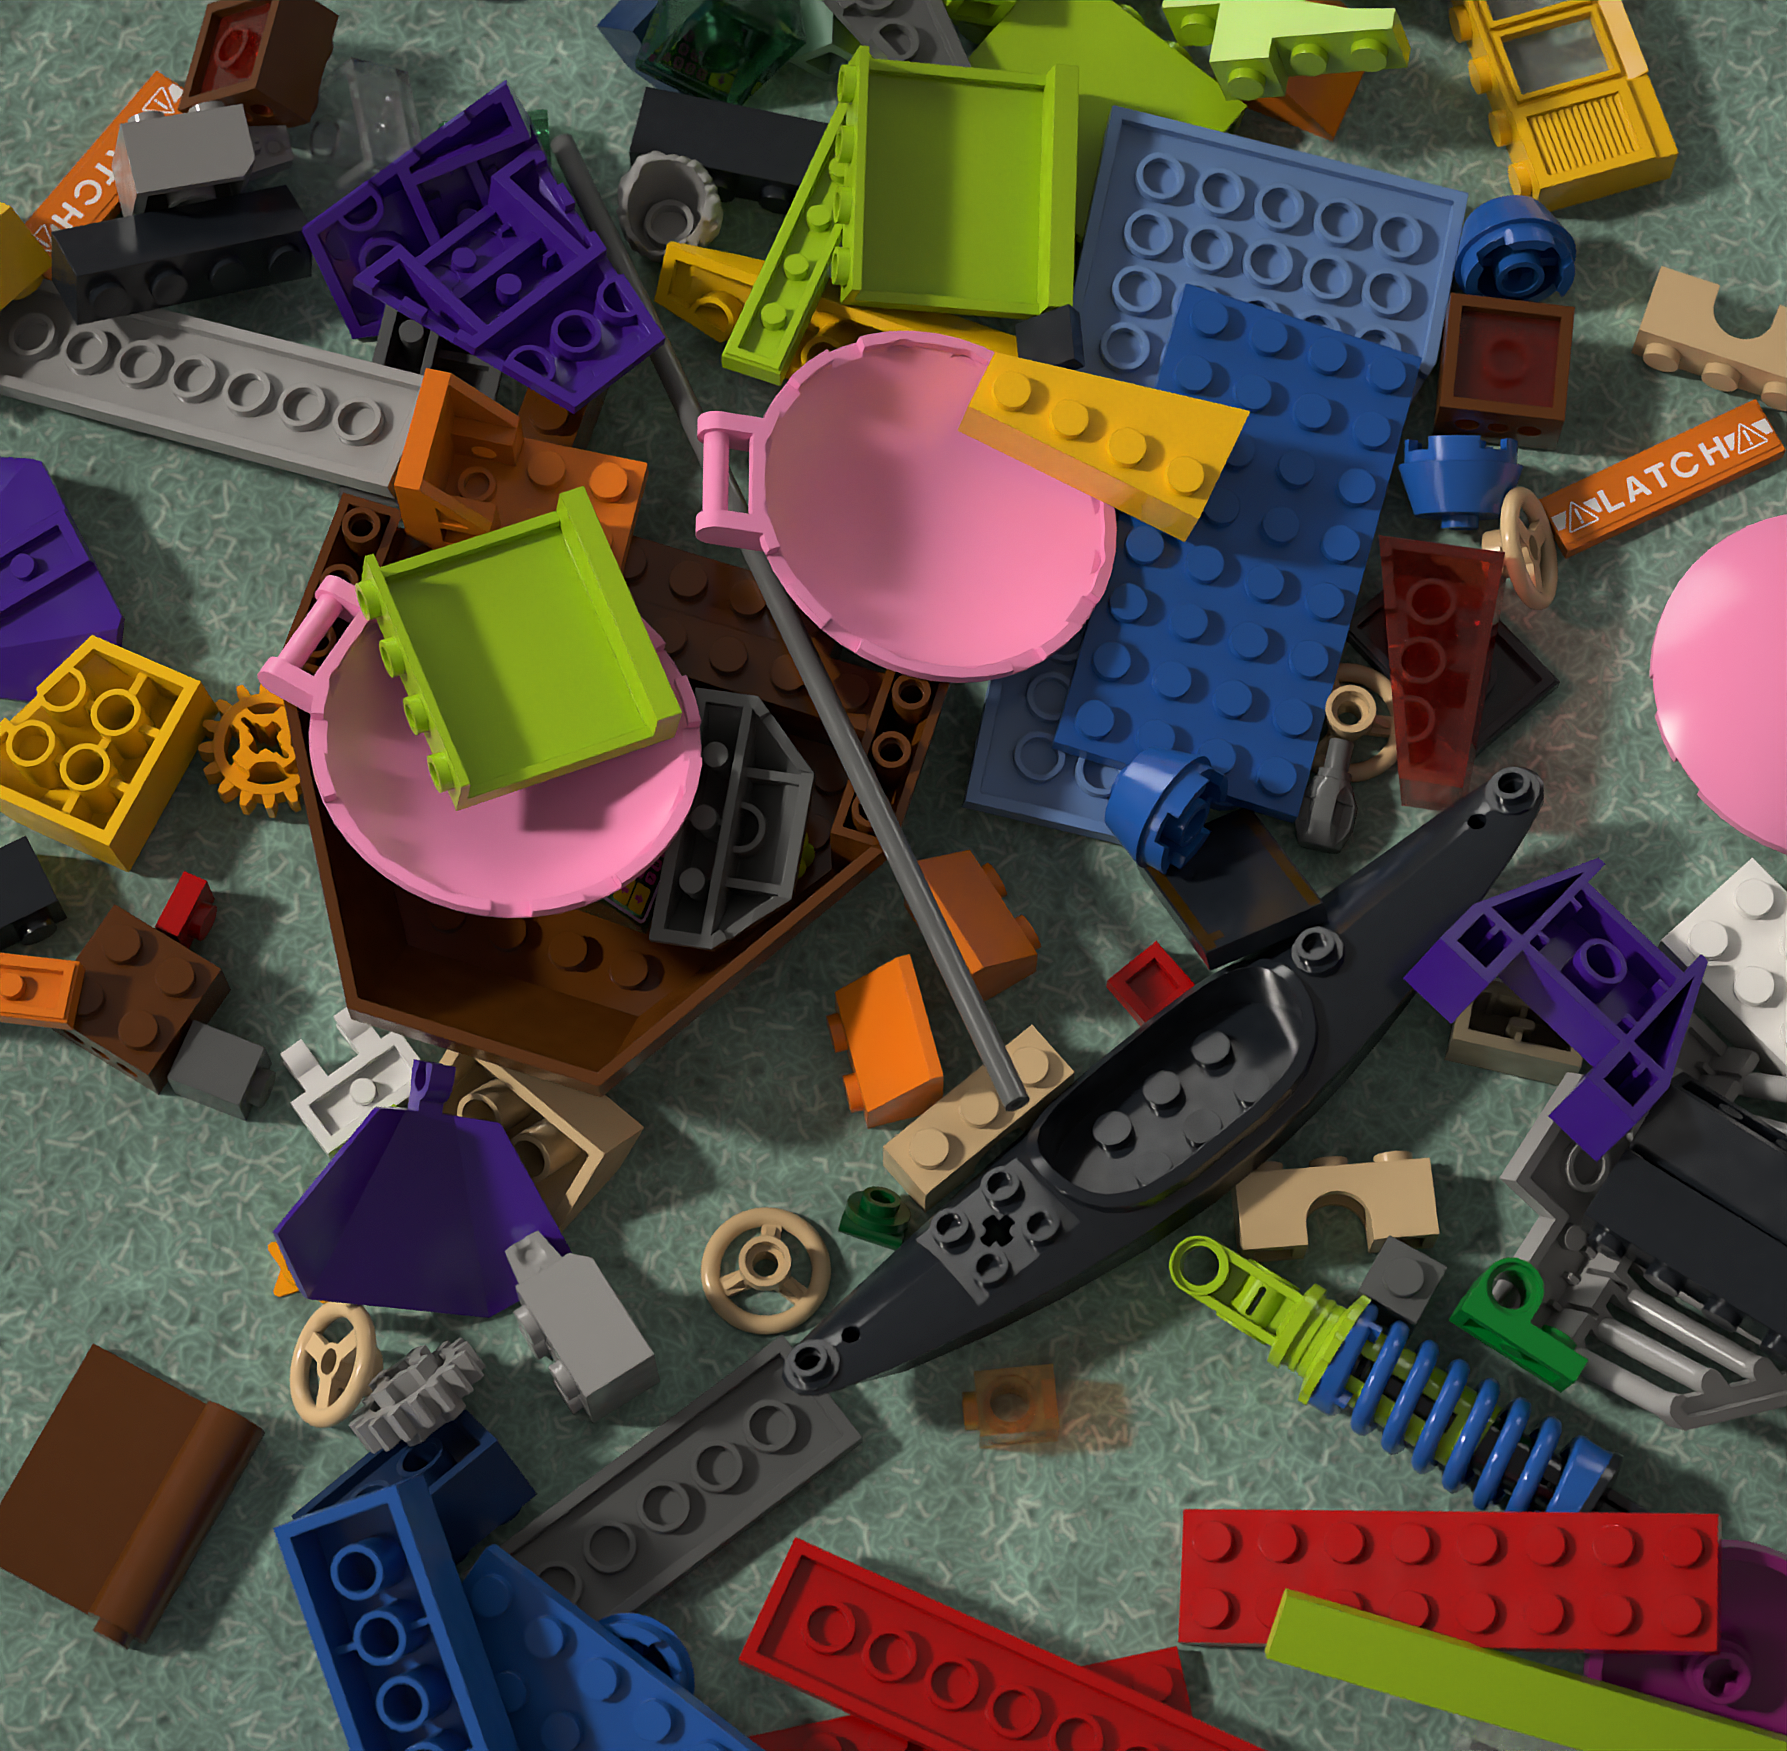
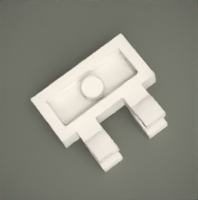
M347 1007L334 1015L333 1018L337 1023V1029L358 1055L329 1076H327L302 1039L280 1053L281 1058L284 1060V1066L298 1085L305 1091L291 1102L292 1108L329 1159L337 1154L374 1107L389 1108L394 1103L397 1107L402 1108L408 1104L414 1059L421 1060L403 1035L390 1032L383 1038H380L371 1025L352 1020Z

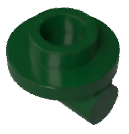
M878 1186L868 1187L863 1191L854 1192L848 1197L838 1232L896 1251L904 1243L911 1212L901 1201L900 1196L894 1191Z

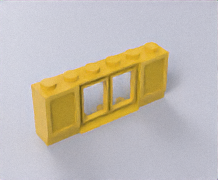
M1451 0L1453 7L1449 8L1451 30L1458 43L1467 42L1473 59H1470L1468 62L1471 83L1478 95L1486 93L1492 108V111L1488 114L1491 136L1497 147L1506 145L1513 163L1508 166V176L1514 195L1532 197L1540 201L1551 212L1671 177L1678 156V150L1649 79L1648 67L1621 0Z

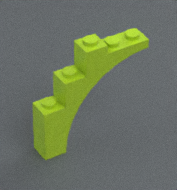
M1163 0L1162 10L1179 47H1203L1212 44L1209 63L1226 101H1250L1258 98L1285 96L1288 77L1318 76L1330 73L1376 72L1383 69L1408 68L1411 47L1395 8H1344L1305 0Z

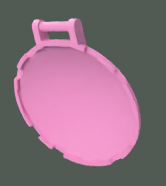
M887 331L860 336L856 343L842 346L831 352L826 349L805 363L790 377L785 386L776 395L763 418L723 411H710L701 414L697 420V439L704 446L702 511L696 515V538L708 544L764 552L786 592L820 629L862 658L907 676L938 682H983L1025 671L1058 652L1082 629L1105 593L1116 553L1117 526L1114 507L957 431L967 407L995 353L983 346L960 338L921 331ZM729 449L749 452L748 513L728 511Z
M1786 514L1751 524L1727 536L1710 548L1690 567L1670 596L1658 622L1651 649L1649 673L1650 679H1653V691L1657 707L1655 719L1662 740L1672 761H1679L1688 777L1698 787L1697 795L1721 819L1742 834L1766 847L1787 855Z
M326 576L315 592L317 602L278 657L268 658L257 674L259 682L268 691L311 714L309 747L315 782L333 822L348 843L366 862L392 882L425 900L453 910L480 916L524 918L558 914L601 900L630 884L648 870L666 851L685 822L696 795L702 768L701 718L696 698L687 675L682 676L674 661L664 650L665 641L642 617L641 619L682 711L675 737L456 811L449 792L439 793L432 781L427 764V756L432 754L424 733L415 735L409 726L403 707V698L408 697V694L400 676L394 678L389 676L379 649V641L383 640L384 637L377 620L367 621L364 617L353 584L337 576ZM337 617L349 622L350 625L313 676L303 671L302 667Z

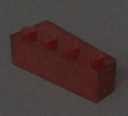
M1379 535L1401 806L1443 811L1469 793L1506 586L1505 552Z

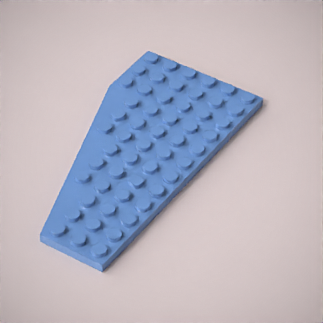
M1113 105L1107 121L1074 277L1073 308L1080 313L1085 367L1075 371L1154 389L1180 295L1185 284L1188 283L1422 357L1410 402L1411 405L1437 361L1469 193ZM1115 508V514L1117 518L1119 510ZM1085 623L1082 629L1062 649L1045 661L1025 671L988 681L962 807L1122 845L1105 824V811L1110 798L1111 787L1121 770L1051 749L1086 627Z

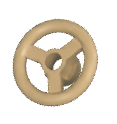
M1515 487L1506 494L1503 500L1500 514V529L1487 531L1483 534V560L1492 580L1497 581L1510 578L1516 593L1526 606L1533 610H1543L1552 603L1557 590L1558 561L1555 541L1547 514L1537 496L1525 487ZM1521 508L1530 523L1528 530L1519 518Z
M1340 663L1332 693L1329 695L1325 706L1327 734L1317 745L1311 771L1317 774L1318 768L1324 767L1330 738L1344 739L1350 742L1359 739L1363 735L1389 738L1384 748L1377 755L1366 761L1350 764L1348 773L1352 775L1351 783L1361 782L1382 774L1400 758L1409 739L1410 715L1403 695L1382 673L1359 664ZM1339 682L1358 683L1372 689L1386 703L1391 716L1376 715L1374 698L1364 688L1356 685L1341 686ZM1346 712L1352 713L1358 718L1359 722L1354 725H1347L1339 720L1338 715Z
M762 1207L749 1209L725 1221L714 1232L707 1243L701 1262L703 1290L714 1311L733 1327L760 1335L783 1333L807 1321L822 1304L831 1280L830 1257L820 1234L805 1219L790 1211L779 1208ZM762 1227L761 1235L750 1239L741 1249L739 1254V1270L721 1277V1261L729 1244L743 1232ZM782 1229L799 1239L808 1252L812 1269L808 1289L791 1277V1255L787 1246L781 1241ZM769 1259L775 1262L778 1268L771 1276L763 1277L756 1274L753 1270L756 1263ZM751 1288L760 1291L775 1290L794 1306L779 1314L757 1315L741 1309L729 1297Z
M327 1302L314 1312L298 1338L291 1362L290 1392L297 1413L306 1423L313 1427H332L348 1418L357 1408L362 1398L369 1396L373 1392L369 1384L374 1377L383 1371V1357L381 1351L376 1347L374 1324L364 1306ZM343 1317L347 1318L352 1323L354 1330L339 1343L329 1342L323 1336L324 1331L335 1320ZM312 1357L317 1362V1373L320 1378L316 1404L313 1401L309 1384Z

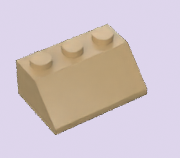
M448 1049L439 1062L443 1065L456 1067L453 1089L449 1099L443 1105L442 1113L501 1123L561 1233L618 1171L644 1129L639 1122L606 1095L598 1097Z

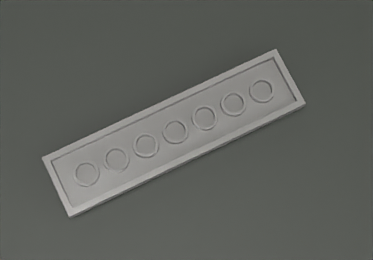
M43 279L41 285L27 297L20 300L13 299L0 310V395L393 499L396 497L394 482L424 375L161 308L77 326L51 280Z

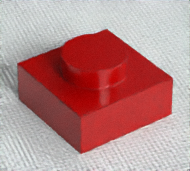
M184 871L155 928L188 949L194 939L204 940L211 930L217 914V906L212 904L215 898L208 882Z
M1155 941L1107 980L1106 988L1135 1021L1142 1026L1167 1005L1195 986V984L1161 945Z

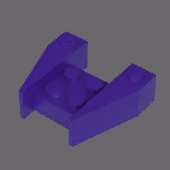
M1599 857L1473 904L1403 978L1452 1024L1490 983L1498 977L1577 1051L1593 1068L1548 1117L1596 1162L1637 1124L1669 1088L1708 960L1700 954L1682 971L1588 882L1605 865Z

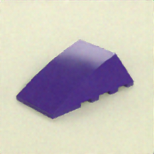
M507 80L496 86L302 227L305 239L352 339L378 336L386 304L354 286L353 279L355 276L399 244L415 258L488 204L491 176L535 143L538 144L546 156L547 168L559 184L531 118Z
M537 143L491 176L488 204L415 258L399 244L353 279L354 286L573 414L663 346L666 339L625 275H618L606 257L607 248L595 231L590 232L576 212V201L564 183L558 184L547 168V158Z

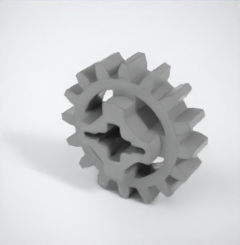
M463 1338L457 1339L452 1344L449 1340L445 1341L432 1353L426 1345L416 1347L403 1359L390 1368L381 1371L373 1378L369 1384L373 1392L363 1399L362 1403L364 1406L351 1415L354 1420L349 1423V1426L365 1448L370 1450L372 1454H375L382 1448L385 1451L391 1450L401 1439L408 1446L417 1445L423 1442L432 1432L445 1423L454 1420L462 1413L466 1407L462 1398L474 1390L471 1385L483 1378L484 1374L481 1370L486 1366L469 1342L464 1341Z

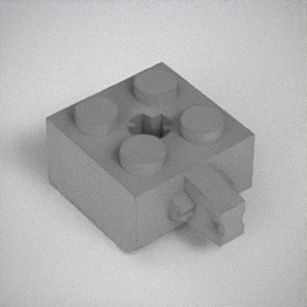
M208 101L191 107L188 113L164 116V113L161 111H147L130 117L127 123H121L111 167L123 217L246 193L249 181L291 168L293 152L286 126H248L243 104L225 107V104L221 101Z
M539 1231L527 1235L524 1239L505 1250L509 1264L518 1282L515 1288L521 1307L513 1311L520 1324L518 1328L538 1360L549 1354L554 1361L553 1364L548 1366L555 1379L553 1384L572 1414L584 1409L594 1424L660 1382L654 1353L593 1258L572 1253L561 1257Z

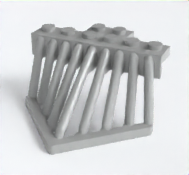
M1692 1011L1672 1078L1683 1071L1734 1102L1737 1096L1787 1103V1077L1753 1072L1761 1057L1754 1050L1728 1047ZM1567 1072L1500 1176V1179L1539 1215V1218L1513 1257L1520 1258L1533 1265L1539 1271L1544 1282V1296L1541 1305L1530 1323L1539 1329L1543 1325H1549L1568 1335L1577 1344L1575 1352L1588 1359L1580 1373L1581 1376L1657 1415L1669 1427L1686 1431L1786 1407L1787 1370L1779 1372L1769 1358L1752 1353L1646 1294L1627 1273L1628 1269L1644 1277L1646 1269L1623 1256L1621 1261L1612 1260L1595 1250L1587 1242L1589 1234L1581 1230L1583 1215L1625 1149L1643 1158L1628 1147L1650 1109L1636 1125L1596 1162L1548 1117L1584 1077L1583 1074ZM1755 1115L1787 1135V1123ZM1498 1280L1492 1290L1495 1300L1507 1309H1518L1521 1302L1517 1288L1511 1282ZM1680 1292L1677 1296L1700 1311L1704 1306L1683 1292ZM1608 1302L1746 1378V1380L1728 1384L1719 1371L1707 1368L1613 1319L1606 1304ZM1740 1327L1736 1330V1332L1758 1345L1762 1342ZM1588 1334L1696 1392L1681 1395L1666 1391L1587 1350L1584 1339Z

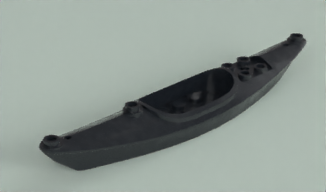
M1507 767L1500 770L1489 781L1451 804L1324 895L1321 900L1325 905L1327 921L1235 960L1227 967L1208 976L1187 990L1144 1023L1052 1101L1032 1126L954 1195L792 1349L783 1365L782 1379L786 1386L799 1395L819 1397L862 1382L910 1370L987 1337L1066 1297L1148 1250L1216 1203L1274 1155L1322 1108L1379 1043L1412 1000L1417 991L1403 978L1473 904L1484 899L1514 856L1544 803V783L1539 775L1528 768Z

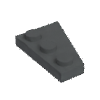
M822 0L863 46H870L869 53L875 59L971 67L942 0Z

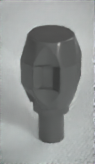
M1330 738L1324 767L1318 768L1317 776L1312 778L1305 789L1298 818L1294 821L1297 843L1303 848L1329 854H1338L1353 833L1358 811L1353 786H1351L1352 775L1348 773L1354 749L1353 742Z

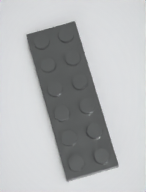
M781 1335L499 1547L595 1621L619 1613L637 1614L862 1444V1436L829 1394L819 1397L802 1396L786 1386L782 1379L783 1365L793 1347ZM472 1567L462 1574L464 1579L466 1578Z

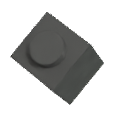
M193 1020L167 1079L175 1094L246 1121L253 1105L262 1108L267 1102L274 1086L276 1073L269 1070L272 1062L265 1047Z
M1389 1235L1362 1282L1354 1302L1363 1294L1372 1299L1371 1302L1377 1305L1379 1309L1376 1322L1387 1328L1395 1321L1404 1322L1410 1329L1409 1339L1437 1290L1447 1267Z

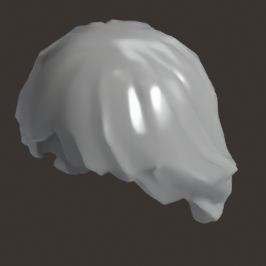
M654 150L651 153L637 157L630 170L619 182V207L616 212L623 236L633 251L639 252L641 256H647L652 262L663 263L666 246L670 241L707 248L720 233L723 210L721 199L718 196V188L713 184L712 177L699 161L676 154L666 155Z

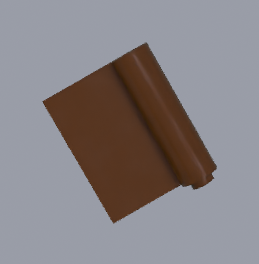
M93 1343L0 1503V1569L97 1620L92 1631L107 1641L125 1650H128L133 1640L144 1645L147 1644L264 1437V1430L240 1414L212 1401H208L206 1404Z

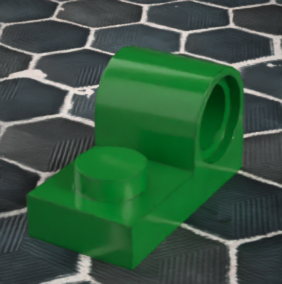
M1503 1258L1494 1262L1472 1284L1448 1321L1560 1393L1576 1382L1588 1359L1575 1352L1577 1348L1576 1342L1562 1331L1549 1325H1543L1539 1329L1530 1323L1539 1309L1544 1296V1282L1539 1271L1529 1262L1520 1258ZM1495 1280H1506L1517 1288L1521 1302L1518 1309H1507L1495 1300L1492 1294V1285Z

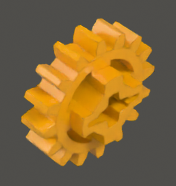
M241 684L236 687L239 701L233 706L222 699L215 703L221 716L220 721H203L204 733L212 740L198 745L202 761L210 763L203 769L209 785L221 783L217 791L225 804L231 802L239 795V804L245 815L249 816L254 811L257 803L264 804L269 818H276L278 803L286 801L295 813L301 811L299 795L303 792L284 700L268 691L262 684L259 687V694L250 695L249 691ZM232 736H234L240 744V749L232 756L234 763L230 766L228 763V747ZM254 738L259 743L264 742L271 747L279 743L283 757L279 753H273L266 748L259 752ZM266 781H281L274 784H261Z

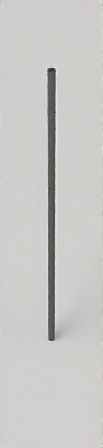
M561 134L551 141L550 147L590 232L595 231L607 248L606 257L618 275H625L666 337L665 344L649 357L703 469L704 444L697 439V420L704 412L572 135ZM729 467L728 511L748 513L746 500ZM740 548L1005 1110L1015 1111L1024 1107L1030 1101V1097L793 599L786 592L774 573L764 552Z

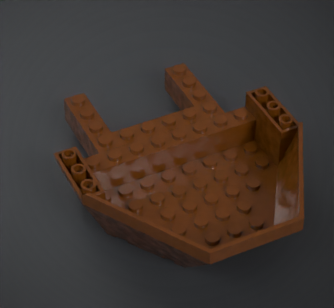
M528 387L518 413L521 419L524 438L586 450L609 387L575 414ZM343 492L284 647L317 602L315 592L326 576H337L355 586L356 583L361 582L364 557L374 554L379 567H383L433 550L406 535L400 509ZM634 535L632 536L623 571L624 580L640 616L665 641L664 650L674 661L682 676L687 675L693 693H695V688L758 696L816 775L806 831L808 843L814 847L815 856L811 865L806 868L803 876L797 880L794 902L715 951L651 942L649 934L656 897L646 921L639 923L605 899L558 914L538 917L502 918L480 916L453 910L432 903L403 889L366 862L348 843L333 822L322 801L312 769L309 747L311 714L284 700L343 991L351 1019L598 1097L604 1096L887 861L752 572ZM795 603L902 828L951 682L920 679L886 669L884 674L839 660L844 646L820 629ZM337 617L302 667V670L314 676L350 623ZM660 856L658 859L662 861L663 865L664 857ZM662 866L659 871L650 867L645 871L643 878L637 877L635 879L636 883L626 905L614 899L613 894L607 896V898L640 920H643L659 883ZM649 871L656 875L654 885H650L645 881ZM638 883L650 889V895L641 915H638L628 907Z

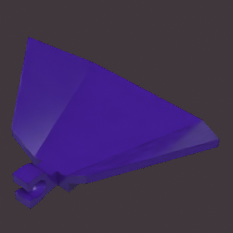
M0 457V699L29 703L38 695L36 687L91 635L122 647L125 618L45 464L42 461L30 458Z
M414 1059L408 1108L389 1106V1108L374 1107L273 1230L272 1233L295 1284L304 1298L490 1318L520 1301L515 1288L518 1282L509 1264L505 1250L524 1239L527 1235L539 1231L561 1257L572 1253L501 1123L442 1113L443 1105L449 1099L453 1089L456 1067L443 1065L438 1062Z

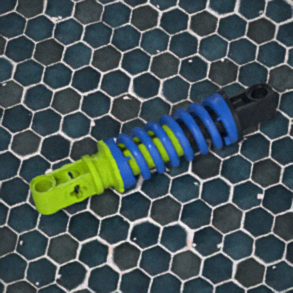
M1205 1236L1186 1238L1174 1248L1169 1261V1270L1174 1283L1182 1291L1216 1311L1215 1314L1256 1341L1264 1345H1270L1271 1348L1267 1362L1278 1369L1286 1365L1290 1371L1297 1372L1298 1376L1303 1378L1298 1397L1300 1403L1305 1406L1310 1404L1327 1416L1337 1415L1348 1406L1354 1408L1350 1421L1354 1433L1359 1436H1365L1381 1425L1384 1427L1381 1437V1446L1384 1452L1389 1455H1396L1411 1444L1415 1447L1411 1458L1413 1469L1419 1474H1426L1432 1471L1439 1463L1443 1464L1446 1467L1442 1476V1485L1450 1493H1457L1463 1490L1476 1474L1479 1475L1480 1478L1472 1497L1474 1508L1478 1511L1488 1512L1492 1510L1506 1494H1509L1511 1497L1505 1512L1653 1513L1613 1488L1624 1458L1622 1454L1617 1451L1612 1453L1597 1446L1585 1435L1574 1437L1559 1454L1555 1453V1448L1562 1433V1423L1558 1418L1547 1416L1528 1435L1523 1433L1531 1414L1529 1400L1524 1397L1514 1398L1502 1410V1407L1497 1405L1501 1386L1494 1378L1482 1380L1473 1390L1466 1385L1470 1375V1365L1465 1360L1456 1359L1452 1361L1444 1371L1435 1366L1440 1354L1438 1343L1433 1340H1425L1420 1343L1414 1352L1405 1347V1344L1408 1340L1410 1329L1402 1321L1393 1322L1382 1333V1326L1375 1322L1379 1309L1377 1305L1371 1302L1372 1299L1365 1294L1348 1308L1337 1305V1302L1332 1299L1329 1300L1326 1296L1327 1290L1316 1283L1303 1294L1299 1292L1300 1288L1261 1263L1252 1258L1247 1259L1220 1241ZM1198 1247H1207L1216 1254L1219 1260V1271L1212 1282L1199 1286L1187 1278L1184 1262L1192 1250ZM1263 1288H1266L1265 1294L1258 1303L1254 1312L1250 1315V1309L1257 1300Z

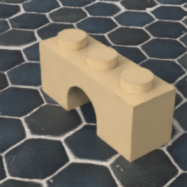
M1661 266L1631 353L1642 356L1643 361L1653 369L1663 372H1674L1681 369L1702 376V381L1713 389L1725 392L1735 391L1737 388L1760 395L1761 400L1769 407L1787 411V307L1779 305L1772 325L1766 333L1753 339H1739L1723 331L1715 319L1714 303L1720 285Z
M1033 1025L1029 1026L1005 1046L1030 1097L1028 1104L1015 1111H1006L983 1064L883 1146V1166L924 1213L974 1173L975 1166L979 1160L998 1141L1017 1128H1020L1023 1132L1036 1122L1037 1118L1052 1101L1074 1082L1075 1072Z
M1389 1151L1375 1155L1373 1157L1374 1162L1348 1164L1346 1157L1327 1156L1311 1160L1308 1168L1283 1169L1281 1162L1265 1161L1231 1189L1237 1253L1247 1259L1252 1258L1257 1262L1304 1259L1308 1247L1306 1219L1315 1210L1332 1205L1347 1208L1359 1217L1366 1231L1368 1253L1380 1252L1389 1235L1414 1249L1433 1248L1439 1236L1430 1158L1413 1159L1412 1153L1409 1151Z

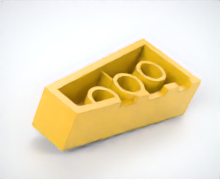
M995 352L957 431L1185 542L1204 510L1250 411Z

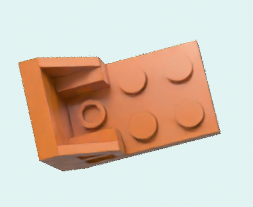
M426 368L394 482V488L406 535L435 550L556 511L560 493L584 486L623 575L649 470L648 463L524 438L521 419L518 415L454 374Z

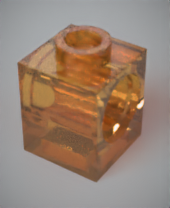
M1053 1364L974 1371L973 1391L961 1392L965 1432L978 1431L979 1449L1058 1441L1060 1426ZM1015 1394L1025 1401L1028 1411L1017 1421H1004L993 1413L991 1409L992 1402L1000 1395Z

